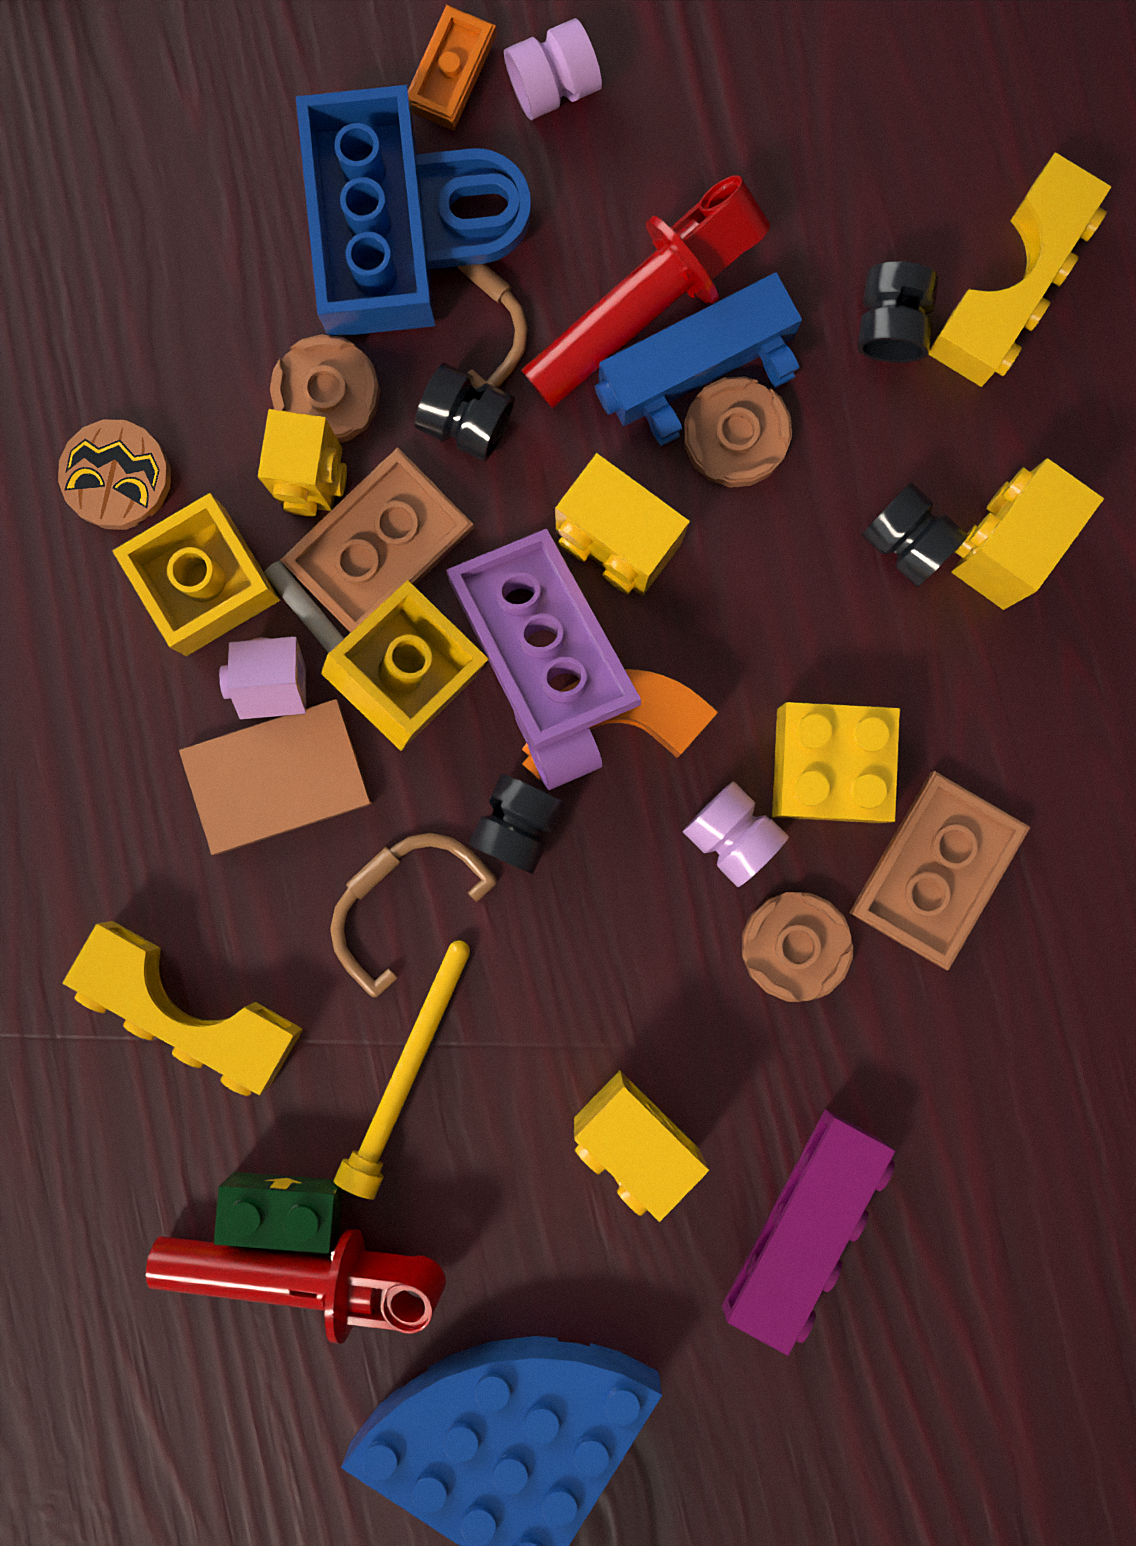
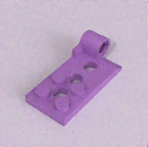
M544 529L447 569L449 583L514 710L516 723L528 744L534 764L547 789L551 790L602 768L601 756L589 727L640 706L641 698L548 530ZM516 589H527L534 593L533 597L523 604H512L505 600L506 596ZM541 630L550 631L557 636L552 644L545 647H534L527 642L530 635ZM564 673L573 674L580 679L577 687L566 692L554 690L549 685L554 677Z

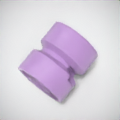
M576 18L547 31V39L543 43L531 37L504 50V59L512 86L523 111L530 120L558 109L562 96L574 102L602 89L601 74L595 52L584 27Z
M732 781L699 812L682 832L703 853L716 851L719 854L717 866L737 887H740L780 850L789 836L766 815L754 817L752 814L755 802Z

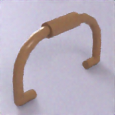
M485 263L458 266V269L498 304L503 303L511 313L515 333L513 347L504 362L487 381L473 369L467 372L473 376L475 387L479 388L483 384L489 383L499 388L514 371L526 349L528 326L523 307L511 293L512 287Z
M435 833L409 836L391 848L385 846L346 883L348 889L336 904L330 931L333 948L345 970L371 997L380 996L398 977L388 968L381 976L374 980L355 960L347 947L344 932L349 909L357 898L362 900L401 862L400 857L413 849L430 846L450 851L463 860L481 879L467 892L478 902L496 885L497 877L472 850L455 838Z

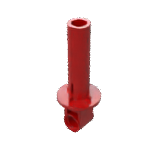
M730 176L715 184L705 193L699 203L671 227L657 216L653 215L645 222V225L657 250L521 369L528 381L551 408L559 404L599 368L601 361L616 354L685 292L692 298H695V294L709 306L719 300V294L712 279L743 252L759 243L770 228L769 220L741 176Z
M347 1229L342 1234L331 1256L265 1248L214 1245V1242L159 1236L151 1247L146 1266V1282L150 1289L325 1311L326 1336L329 1342L342 1344L346 1341L353 1325L396 1330L406 1334L422 1331L429 1324L446 1286L445 1274L434 1260L425 1256H405L365 1251L363 1235L357 1229ZM407 1290L417 1293L421 1298L411 1295Z

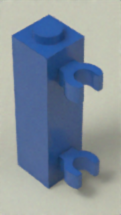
M777 272L601 361L599 365L600 383L595 385L596 394L606 413L610 415L616 412L623 427L645 416L656 441L662 447L679 438L680 434L678 431L682 430L677 415L669 405L670 402L758 357L762 359L767 376L775 388L794 379L795 375L793 372L799 369V365L791 349L785 343L795 338L802 318Z

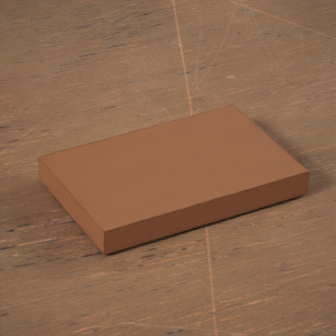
M397 447L280 561L351 633L404 582L408 580L415 586L475 527Z
M337 699L307 708L306 714L285 715L179 750L211 855H218L372 804L340 701Z
M935 771L930 772L849 914L937 966L949 970L1030 827Z

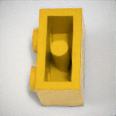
M268 409L258 478L278 503L284 504L283 510L301 516H316L317 509L333 510L335 496L342 497L344 494L347 480V465L340 463L343 448L326 417Z

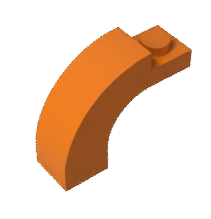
M625 669L641 698V705L593 725L589 729L591 730L608 723L633 725L649 733L678 758L718 712L698 694L676 680L649 671ZM580 680L565 687L561 692L574 689L580 683ZM526 743L522 751L528 757L522 765L538 781H541L542 779Z

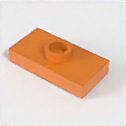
M446 5L408 89L413 114L453 131L455 130L497 36L496 25Z

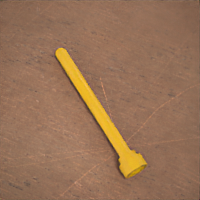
M458 940L450 944L359 1151H352L350 1158L343 1159L333 1182L351 1194L366 1199H374L384 1178L380 1173L383 1163L379 1159L470 955V948L464 941Z

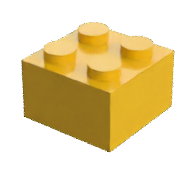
M598 453L595 454L555 507L556 533L561 536V539L558 541L559 545L579 561L585 562L590 557L606 569L602 576L621 592L629 594L633 589L641 596H644L681 546L690 522Z
M1048 458L1031 472L1023 467L1010 483L1008 481L1005 482L986 507L990 513L978 527L974 525L967 533V538L955 550V553L962 558L951 573L1005 610L1038 591L1104 498Z
M211 493L112 550L168 646L185 656L190 655L280 601L227 510Z
M407 580L328 653L321 674L402 751L477 677L489 659Z
M786 702L777 709L772 817L868 823L895 822L900 708Z
M621 1071L574 1117V1140L578 1144L574 1149L575 1152L598 1175L606 1169L620 1186L616 1190L618 1195L639 1216H642L648 1210L660 1222L709 1171L699 1147Z

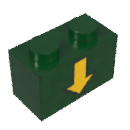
M233 1172L219 1185L214 1245L329 1253L340 1235L343 1189L333 1182L334 1179Z

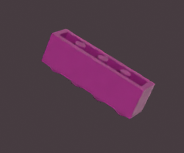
M824 1110L722 1304L727 1323L789 1356L796 1341L803 1343L806 1340L815 1322L816 1313L813 1311V1308L822 1291L829 1292L839 1278L842 1269V1261L839 1258L849 1240L855 1242L860 1237L866 1226L869 1212L865 1210L874 1191H882L893 1174L895 1161L891 1159L895 1150L884 1140L831 1111Z

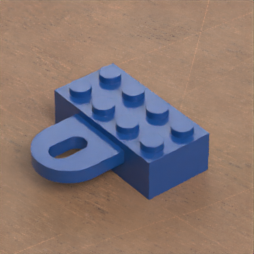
M407 85L296 96L317 314L327 335L347 336L435 326L429 269L476 265L497 261L511 253L523 240L531 219V198L527 181L520 169L505 156L487 149L474 148L417 154L414 118ZM499 194L508 202L506 210L497 216L461 219L450 211L452 204L458 198L465 196Z

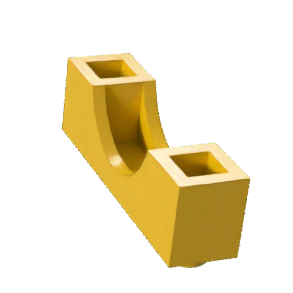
M1055 152L1010 220L1019 232L1026 249L1027 264L1023 280L1015 286L1000 291L986 292L968 289L930 347L928 355L980 387L987 382L994 372L1004 376L1022 349L1021 346L1015 343L1021 330L1025 327L1032 331L1051 302L1045 299L1043 295L1051 282L1060 286L1077 262L1079 256L1071 251L1078 239L1082 238L1088 241L1107 214V211L1099 206L1111 186Z
M114 921L97 923L62 983L77 991L74 997L76 1001L93 1011L105 1013L108 1009L126 1019L123 1024L124 1028L140 1038L152 1041L156 1036L174 1047L171 1052L173 1056L187 1065L202 1068L203 1064L221 1073L220 1081L222 1084L234 1092L245 1096H250L254 1092L260 1096L271 1087L303 1030L301 1027L257 1002L244 1007L231 1018L223 1020H203L186 1014L169 999L162 986L159 974L161 948Z

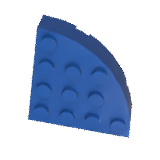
M540 1336L490 1341L451 1354L429 1366L428 1371L412 1379L404 1387L400 1386L377 1406L350 1441L341 1468L459 1546H569L662 1397L659 1372L620 1351L590 1343V1346L579 1343L559 1342L558 1338Z

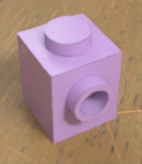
M259 637L250 641L229 642L228 665L220 667V687L224 699H232L240 719L306 714V665L296 637L274 639Z

